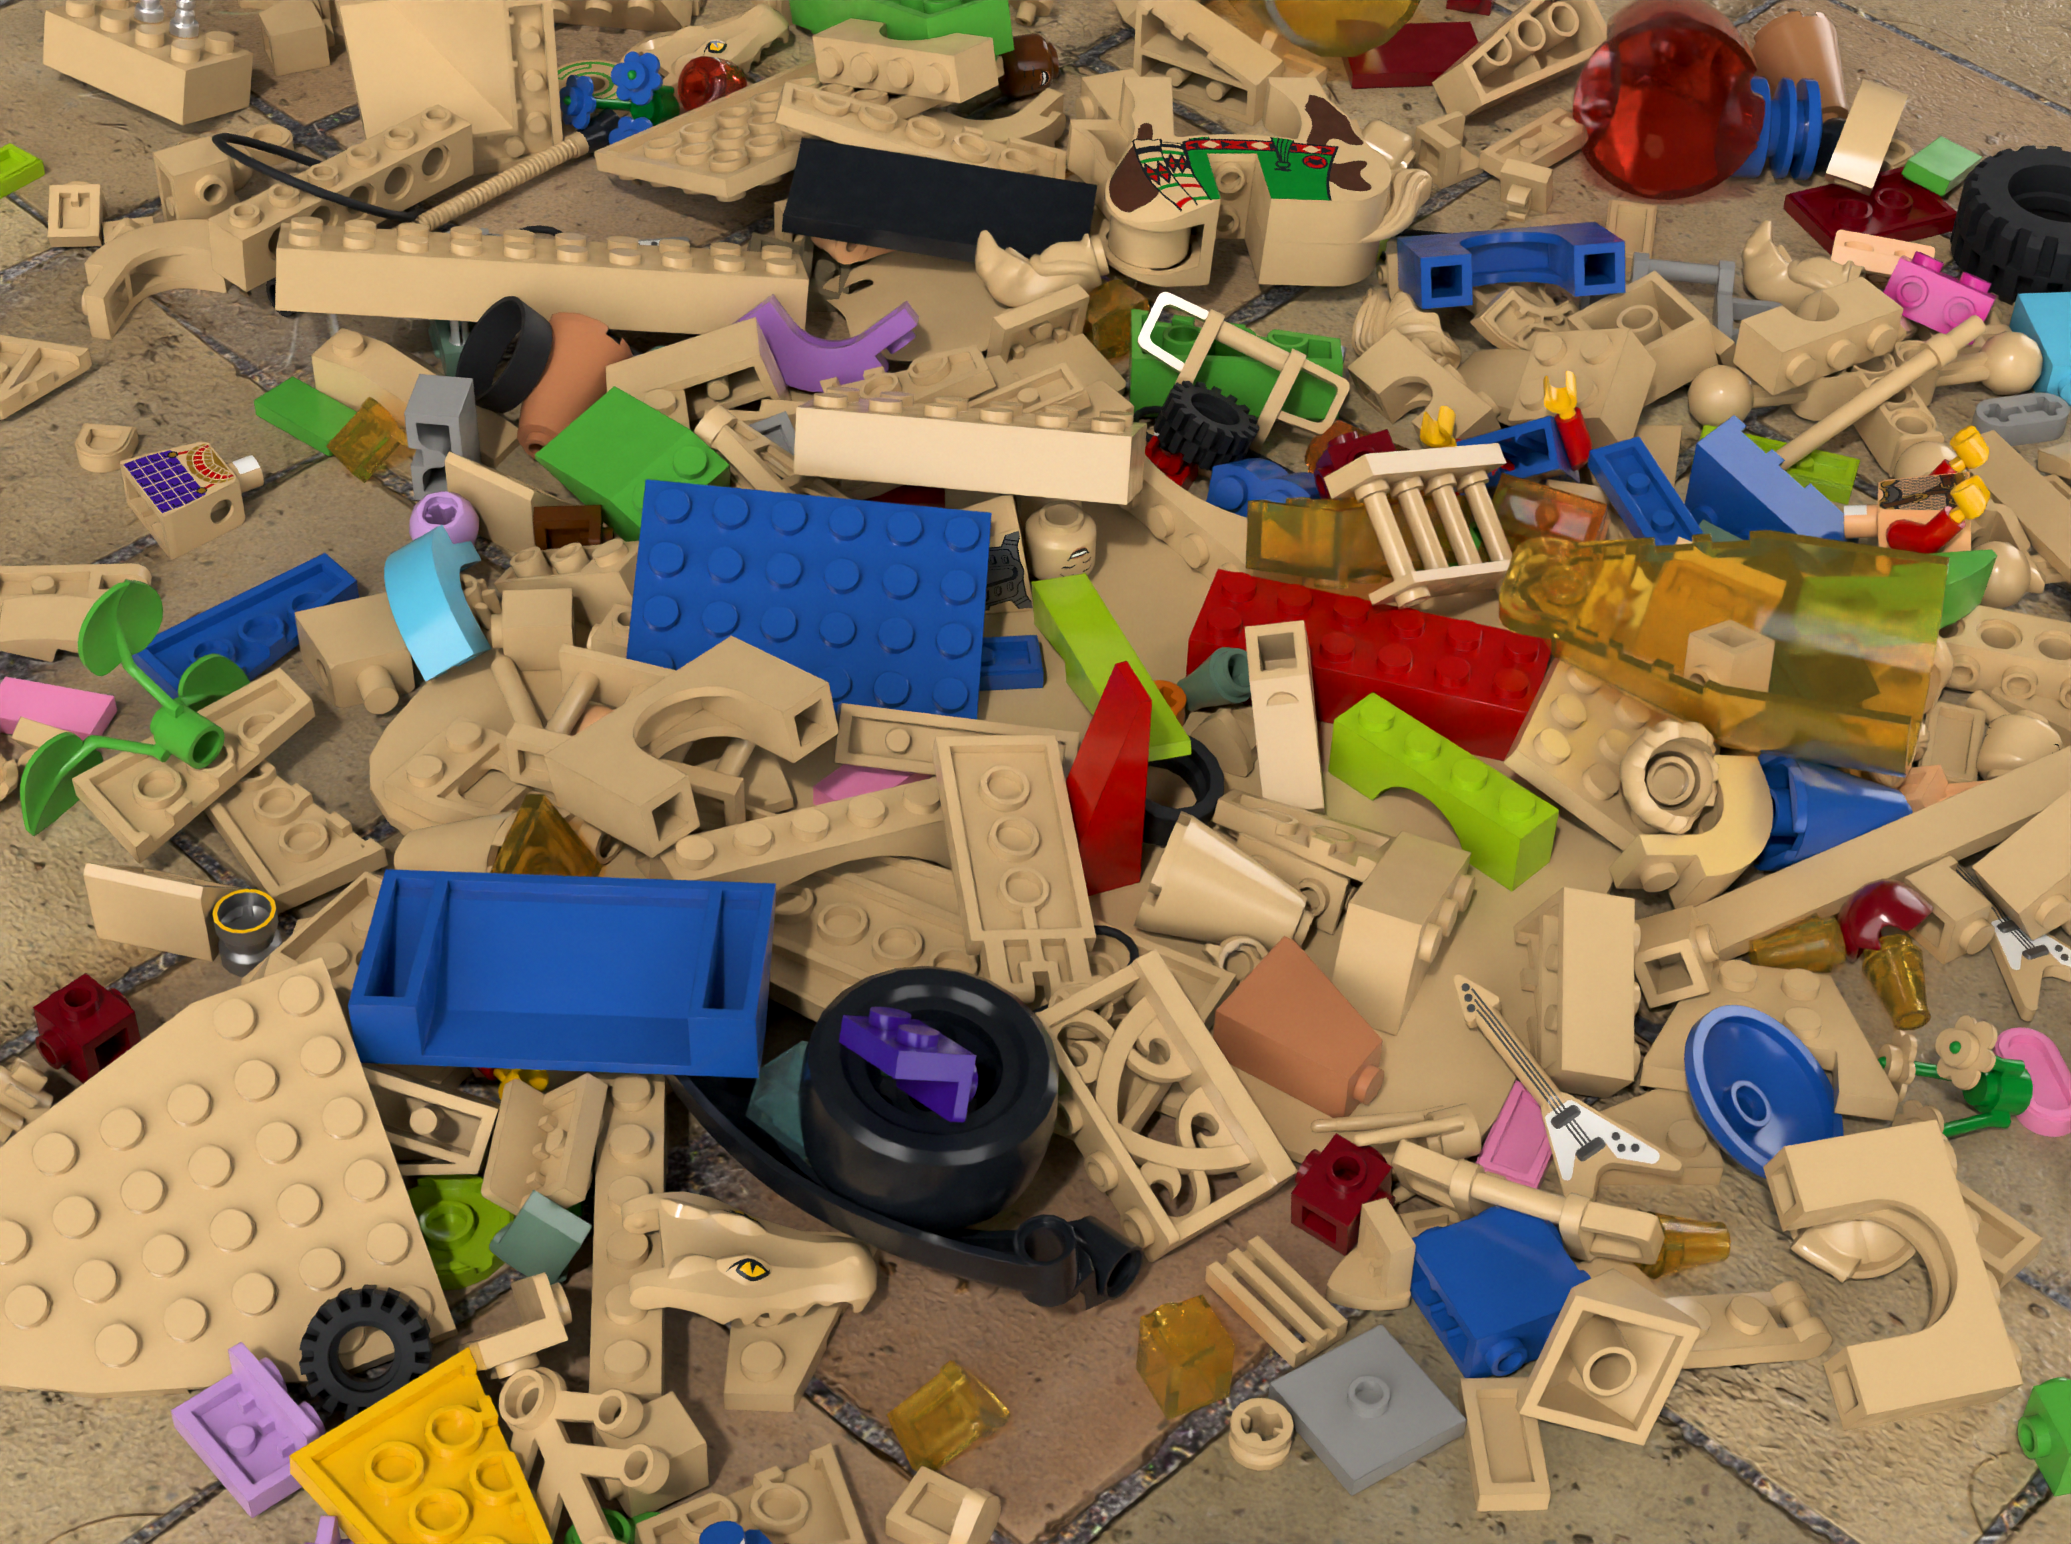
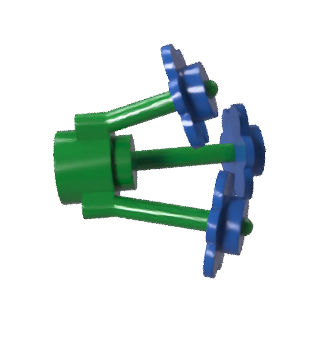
M631 51L626 54L624 63L616 64L613 67L611 79L618 86L616 94L620 100L592 96L594 85L589 76L578 77L577 75H570L567 78L566 87H563L559 92L563 121L566 125H573L576 129L582 130L588 126L590 113H593L595 109L608 108L631 112L633 118L630 116L620 118L618 121L619 128L610 132V145L679 116L680 106L673 95L674 88L662 85L663 79L658 74L660 60L652 53L640 55L637 52Z

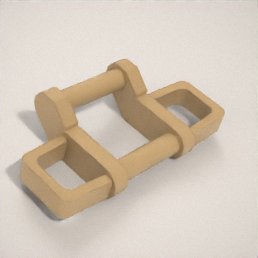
M1162 292L1158 296L1137 342L1141 350L1179 373L1175 384L1177 382L1182 384L1183 381H1190L1193 384L1214 339L1280 371L1275 385L1257 419L1256 425L1259 426V431L1250 449L1257 453L1260 452L1275 421L1317 436H1323L1330 430L1350 389L1348 380L1307 360V355L1292 348L1291 352H1287L1224 321L1226 315L1212 308L1209 312L1168 292ZM1166 307H1172L1204 322L1185 363L1156 346L1150 339V334L1162 310ZM1300 370L1332 385L1336 390L1335 397L1322 422H1312L1281 411Z
M1400 1139L1391 1162V1166L1404 1188L1457 1212L1461 1221L1478 1216L1484 1210L1494 1206H1501L1543 1219L1544 1221H1550L1554 1226L1559 1227L1569 1255L1591 1262L1596 1256L1643 1264H1656L1665 1239L1658 1217L1651 1213L1597 1203L1592 1198L1573 1192L1567 1198L1509 1181L1505 1176L1489 1171L1485 1172L1480 1164L1463 1159L1458 1162L1405 1139Z

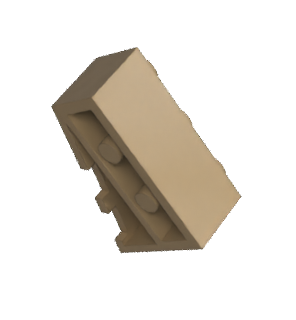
M1139 0L1137 2L1133 68L1140 77H1172V98L1254 126L1262 118L1268 77H1282V59L1196 0Z
M756 317L605 366L607 392L614 386L628 394L645 393L656 389L668 391L684 390L689 426L692 432H694L696 426L704 417L705 408L712 409L717 405H721L726 410L760 411L762 399L792 401L791 394Z
M1401 831L1349 901L1331 982L1372 1029L1397 1036L1443 938L1449 937L1458 911L1464 913L1468 907L1475 884V877L1466 875L1471 852Z

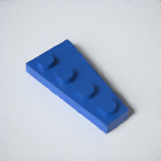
M323 553L157 634L144 650L132 655L133 660L172 699L179 697L178 685L185 670L199 658L212 653L223 655L236 663L247 675L248 679L252 681L299 644L294 612L359 598L357 580L326 553Z

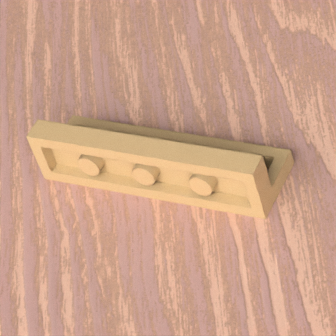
M841 703L837 709L836 720L839 733L836 737L833 763L936 775L932 755L936 736L1056 735L1066 782L1077 756L1080 732Z

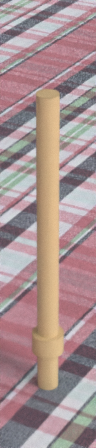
M1972 315L1948 333H1937L1921 344L1920 352L1775 451L1785 460L1780 467L1787 470L1931 369L1939 371L1954 361L1958 356L1957 351L1986 332L1983 320L1977 315Z

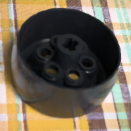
M934 966L895 968L868 976L842 991L822 1012L809 1039L803 1059L798 1091V1116L805 1154L818 1179L832 1193L865 1209L925 1232L955 1230L989 1220L1012 1205L1031 1184L1040 1168L1056 1125L1059 1064L1053 1041L1039 1017L1016 995L991 980L958 969ZM872 1007L894 1008L910 1013L911 1019L920 1020L976 1055L977 1086L985 1089L986 1092L981 1098H973L968 1102L966 1119L963 1123L947 1121L896 1086V1079L883 1076L879 1068L839 1043L843 1015L869 1017L870 1008Z

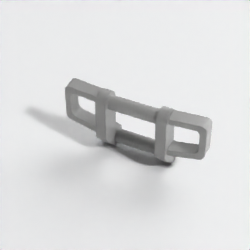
M1634 252L1630 283L1656 271L1665 280L1715 285L1712 313L1713 325L1732 339L1735 344H1737L1739 329H1733V320H1743L1782 305L1775 301L1732 298L1735 262L1719 260L1718 265L1649 259V253ZM1610 294L1580 296L1579 310Z

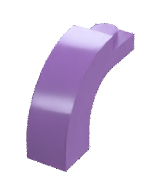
M772 294L733 324L756 317L786 385L801 390L824 393L820 384L821 380L837 377L840 385L865 380L863 377L864 370L881 366L888 373L890 364L881 351L887 348L890 354H893L916 337L912 329L917 326L919 316L906 300L857 336L844 340H825L801 329L775 295Z

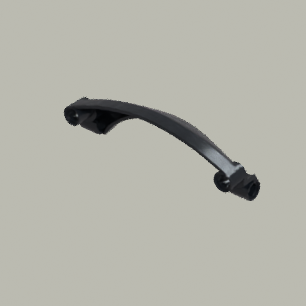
M664 1075L675 1094L706 1131L759 1181L802 1211L878 1249L941 1272L1000 1288L1020 1291L1029 1302L1042 1307H1055L1065 1304L1081 1292L1085 1296L1086 1310L1107 1300L1119 1298L1133 1284L1140 1272L1144 1259L1142 1248L1096 1217L1090 1215L1079 1220L1067 1222L1056 1215L1042 1214L1029 1218L1020 1224L1017 1230L955 1229L925 1232L872 1212L832 1193L818 1179L814 1169L787 1143L772 1121L760 1096L756 1078Z

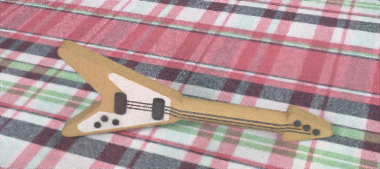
M1957 861L1956 873L1992 903L1987 921L1995 927V933L1989 945L2021 1019L2027 1022L2032 1021L2038 1008L2042 978L2054 977L2071 982V947L2049 933L2032 941L1986 894L1980 883Z
M1462 974L1454 976L1455 988L1467 1027L1475 1028L1478 1026L1541 1107L1543 1122L1565 1198L1573 1192L1592 1198L1595 1202L1600 1177L1611 1169H1622L1679 1178L1683 1175L1684 1169L1678 1158L1572 1095L1561 1092L1499 1011L1502 1005L1499 997Z

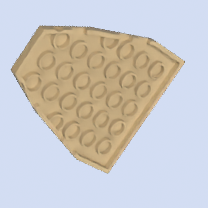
M322 956L191 1003L12 1136L0 1148V1389L3 1391L30 1393V1390L71 1393L74 1397L96 1399L190 1394V1390L207 1389L232 1374L228 1349L239 1342H242L258 1361L264 1357L269 1358L281 1373L285 1384H300L302 1387H306L308 1380L306 1375H301L299 1362L302 1358V1351L299 1349L308 1324L320 1306L328 1299L335 1298L340 1291L352 1287V1290L362 1289L364 1285H377L376 1289L388 1291L390 1287L399 1291V1297L406 1302L412 1300L419 1307L418 1314L422 1320L427 1319L430 1327V1342H433V1344L458 1335ZM360 1326L350 1330L343 1336L339 1344V1359L342 1366L351 1375L391 1361L395 1355L394 1346L389 1336L381 1329L373 1326Z

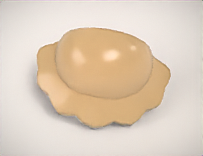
M1233 936L1225 939L1219 945L1206 943L1202 950L1214 966L1237 974L1235 989L1268 954L1263 944L1247 936Z

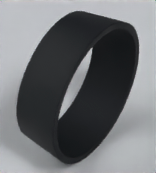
M507 296L500 299L481 316L465 342L455 377L473 378L476 406L496 413H506L516 408L529 395L538 382L550 354L552 344L550 323L516 296ZM521 330L518 343L508 365L492 385L495 370L503 352Z

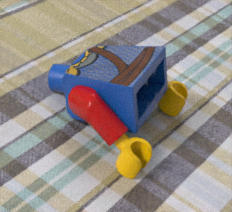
M1566 371V387L1564 388L1551 386L1548 376H1545L1543 379L1544 406L1552 413H1557L1555 418L1547 416L1461 440L1454 439L1452 436L1456 419L1455 412L1447 406H1440L1437 421L1432 419L1427 412H1424L1420 429L1421 441L1427 446L1434 448L1499 443L1506 464L1488 473L1489 482L1485 485L1491 499L1504 502H1518L1543 495L1547 479L1580 483L1579 469L1585 466L1589 458V451L1592 450V441L1580 408L1575 407L1577 404L1576 376L1571 371Z

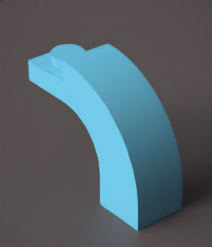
M443 525L437 526L391 553L387 557L384 567L385 588L395 622L425 681L435 679L447 673V670L454 666L459 667L492 649L468 606L460 582V573L482 560L471 541L453 544Z

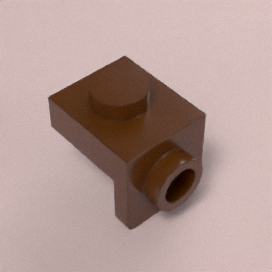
M601 505L534 507L535 545L541 550L558 549L571 543H580L582 546L599 545L615 539L614 528L603 527Z

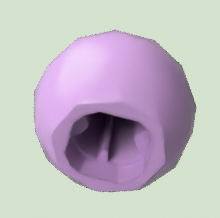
M438 491L426 495L413 507L409 523V534L412 540L417 539L437 526L443 525L453 544L471 541L473 545L475 544L479 530V517L470 501L460 494Z

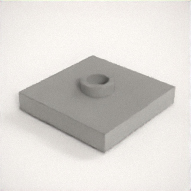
M1382 1324L1270 1382L1268 1398L1275 1400L1288 1410L1292 1416L1294 1429L1351 1496L1464 1435L1467 1419Z

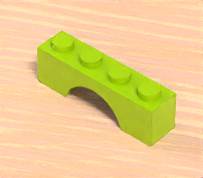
M1373 692L1334 719L1328 772L1372 801L1391 787H1403L1421 794L1430 800L1448 819L1458 836L1462 850L1471 852L1469 864L1511 892L1550 862L1559 809Z

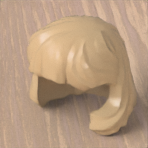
M1669 718L1658 722L1654 728L1648 727L1645 729L1643 735H1640L1629 746L1624 758L1620 762L1619 779L1622 782L1623 795L1627 799L1632 811L1651 827L1663 833L1682 835L1691 829L1694 820L1699 817L1704 807L1714 806L1715 797L1718 793L1716 781L1719 779V764L1713 758L1717 748L1713 745V736L1706 730L1703 724L1698 722H1685L1681 724L1677 719L1672 720Z

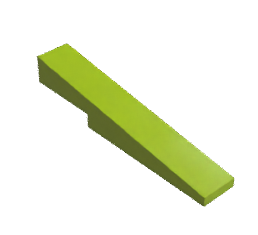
M1086 573L1032 581L1034 624L1064 659L1066 683L1091 714L1094 715L1114 665L1127 661L1152 699L1148 762L1191 755L1190 738Z

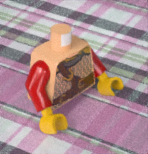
M1973 425L1967 426L1952 437L1950 446L1957 454V457L1951 461L1944 459L1928 476L1883 480L1878 483L1877 504L1844 505L1845 539L1878 538L1879 559L1885 562H1892L1894 556L1971 551V519L1979 517L1984 512L1991 497L1990 491L1978 475L1970 477V472H1963L1966 468L1974 469L1981 466L1987 461L1989 456V447L1976 427Z

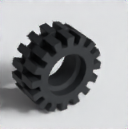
M1183 381L1182 384L1177 382L1168 394L1154 422V432L1159 433L1157 438L1160 442L1170 443L1168 447L1170 452L1173 454L1182 453L1184 455L1182 460L1191 464L1192 460L1199 462V468L1207 471L1210 466L1214 467L1243 460L1259 431V426L1256 425L1258 420L1255 415H1248L1250 409L1245 404L1237 405L1238 399L1231 394L1228 397L1221 395L1222 389L1213 386L1212 390H1209L1205 383L1197 381L1195 386L1190 381Z
M364 1285L362 1289L352 1290V1287L342 1290L338 1296L331 1300L328 1299L321 1305L308 1324L299 1349L302 1351V1358L299 1362L301 1375H306L308 1380L306 1388L312 1398L318 1395L324 1401L321 1407L331 1414L336 1409L344 1412V1419L349 1420L429 1370L433 1342H430V1327L427 1319L422 1320L418 1314L419 1307L412 1300L406 1302L399 1297V1291L390 1287L388 1291L376 1289L377 1285ZM360 1326H373L381 1329L389 1336L394 1346L395 1355L393 1364L384 1374L372 1379H362L351 1375L342 1366L339 1359V1344L343 1336L350 1330Z

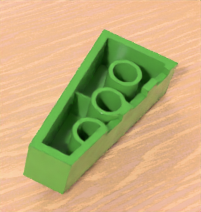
M1131 308L1129 402L1134 405L1135 413L1143 407L1163 406L1179 373L1139 348L1138 337L1149 316V311ZM1174 315L1172 323L1157 321L1150 334V339L1156 346L1185 363L1202 328L1194 326L1195 318ZM1230 323L1240 329H1243L1257 336L1254 331H1252L1249 328H1246V325L1244 324ZM1277 329L1270 331L1267 337L1257 336L1287 352H1291L1292 348L1306 354L1307 360L1342 377L1343 358L1340 338ZM1214 339L1193 385L1195 386L1198 381L1205 383L1209 390H1212L1213 386L1222 389L1221 395L1228 397L1231 394L1238 399L1237 405L1245 404L1250 409L1248 415H1255L1258 419L1280 371ZM1300 370L1281 411L1312 422L1322 421L1335 397L1336 390L1332 385ZM1156 413L1145 415V417L1157 418L1158 416Z

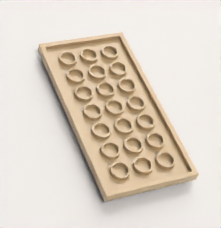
M997 56L996 61L998 77L1004 75L1002 56ZM813 58L594 151L597 170L617 174L621 180L640 179L649 181L653 187L672 186L683 189L685 194L704 193L716 196L718 201L731 202L744 198L747 190L758 185H771L781 181L783 174L794 170L802 137L832 142L812 134L801 135L787 129L785 125L775 122L779 97L785 81L851 97L858 101H867L887 106L894 110L899 119L907 121L913 117H918L921 112L929 108L945 107L953 102L819 82L816 58Z

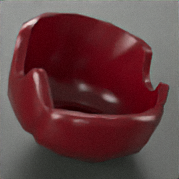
M1879 879L1866 883L1849 896L1839 911L1835 921L1834 932L1838 951L1850 962H1855L1865 949L1876 951L1881 949L1884 944L1881 930L1884 926H1893L1902 931L1909 932L1933 912L1934 907L1914 889L1899 880Z

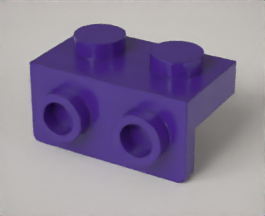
M872 1007L870 1008L869 1017L843 1015L839 1043L896 1079V1086L947 1121L962 1123L965 1121L968 1102L974 1098L978 1085L975 1054L920 1020L911 1019L910 1013L899 1009Z

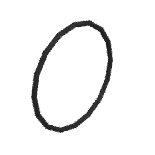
M220 133L212 137L213 143L220 151L240 163L314 196L390 220L412 222L419 215V212L413 206L404 210L405 212L389 210L315 186L251 158L226 142L272 153L309 167L321 163L322 161L246 136Z

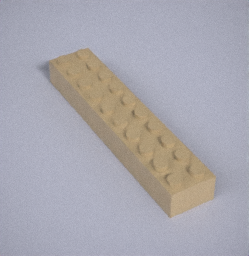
M301 216L292 218L291 223H281L276 247L275 310L478 322L481 316L494 303L507 296H516L548 321L552 314L580 313L600 320L609 326V329L702 335L732 325L774 294L793 321L805 331L809 279L800 254H792L791 248L779 245L763 246L762 252L741 251L740 245L729 242L711 243L710 249L690 248L689 242L679 239H663L659 241V246L638 245V239L633 237L610 236L607 238V243L586 241L587 237L585 235L577 233H558L555 235V239L534 238L533 232L519 229L503 231V236L482 235L481 229L469 226L452 227L450 233L429 232V226L418 223H402L398 225L397 230L376 229V223L367 220H348L344 222V227L323 225L322 219Z

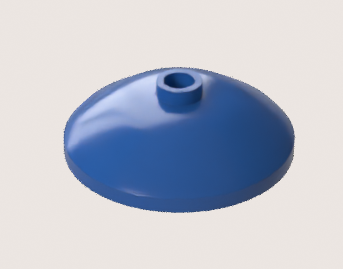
M1725 1005L1711 1010L1693 1025L1688 1034L1684 1051L1687 1089L1695 1111L1710 1136L1740 1166L1766 1179L1763 1167L1784 1146L1844 1136L1842 1115L1834 1113V1090L1828 1077L1810 1050L1783 1024L1771 1016L1750 1007Z

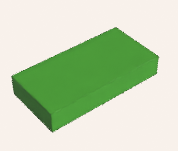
M1940 136L1909 158L1901 174L1904 175V178L1939 196H1944L1966 179L1969 172L1980 163L1982 156Z
M293 376L254 400L255 412L258 417L329 457L368 433L367 417Z

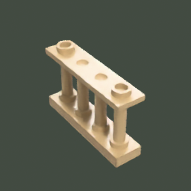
M1499 443L1369 453L1362 455L1324 477L1331 499L1356 497L1358 503L1365 504L1394 579L1393 582L1369 594L1372 605L1396 602L1398 609H1406L1418 605L1431 597L1496 589L1498 595H1505L1527 586L1530 583L1527 575L1547 566L1543 555L1514 559L1485 485L1489 482L1487 474L1506 464ZM1453 487L1457 488L1458 493H1465L1491 562L1482 563ZM1420 490L1424 491L1425 496H1432L1459 566L1449 567ZM1387 493H1390L1392 500H1399L1425 570L1415 571L1388 502Z
M563 643L559 649L562 691L565 696L545 729L518 722L513 724L505 737L510 781L553 792L544 754L573 737L569 734L589 701L618 708L676 670ZM732 737L714 771L682 763L694 741L682 744L659 758V760L689 776L700 823L699 829L710 831L746 822L744 778L739 777L756 746L755 743Z

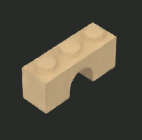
M1859 277L1822 291L1816 321L1799 318L1783 305L1741 320L1733 363L1771 395H1776L1892 352L1898 338V330L1904 308L1864 277Z
M1392 328L1347 367L1361 398L1392 424L1408 411L1417 407L1428 406L1411 421L1419 439L1424 412H1427L1432 419L1437 421L1440 406H1447L1456 414L1452 435L1454 439L1465 440L1501 430L1497 420L1501 412L1496 403L1485 392L1480 390L1476 394L1467 388V383L1462 375L1452 365L1440 366L1435 362V358L1429 348L1420 339L1414 337L1410 341L1395 328ZM1420 439V442H1421V444H1422V446H1423L1424 449L1434 448V447L1427 446V445L1424 444V443L1421 441V439Z

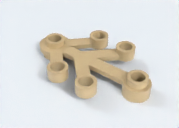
M545 1367L523 1369L514 1373L507 1380L500 1393L499 1411L501 1417L513 1432L509 1451L515 1453L527 1483L538 1448L545 1460L537 1492L535 1493L531 1488L530 1490L552 1539V1544H554L553 1541L563 1504L569 1513L582 1544H627L615 1539L587 1477L620 1480L627 1487L644 1494H652L658 1491L668 1478L670 1465L667 1456L659 1450L640 1443L628 1449L573 1444L562 1422L594 1423L599 1430L620 1439L627 1438L641 1424L643 1407L640 1400L619 1389H609L602 1395L567 1391L566 1382L562 1376ZM622 1405L620 1415L614 1421L615 1413L618 1410V1408ZM648 1460L647 1469L645 1473L640 1477L641 1468L643 1464Z

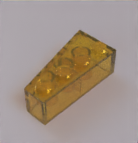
M1420 490L1447 563L1457 562L1432 496H1425L1424 491ZM1455 492L1470 531V506L1465 493ZM1387 493L1388 502L1415 571L1425 570L1399 500H1392L1390 493ZM1294 497L1286 498V504L1269 500L1248 501L1246 569L1314 578V587L1322 589L1348 588V581L1375 584L1382 582V576L1393 578L1365 504L1358 503L1356 497L1336 499Z

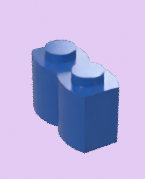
M1249 458L1213 467L1206 502L1246 518H1254L1258 521L1271 518L1291 535L1330 525L1333 509L1330 501H1324L1319 495L1313 473L1298 472L1288 474L1278 464L1260 458Z

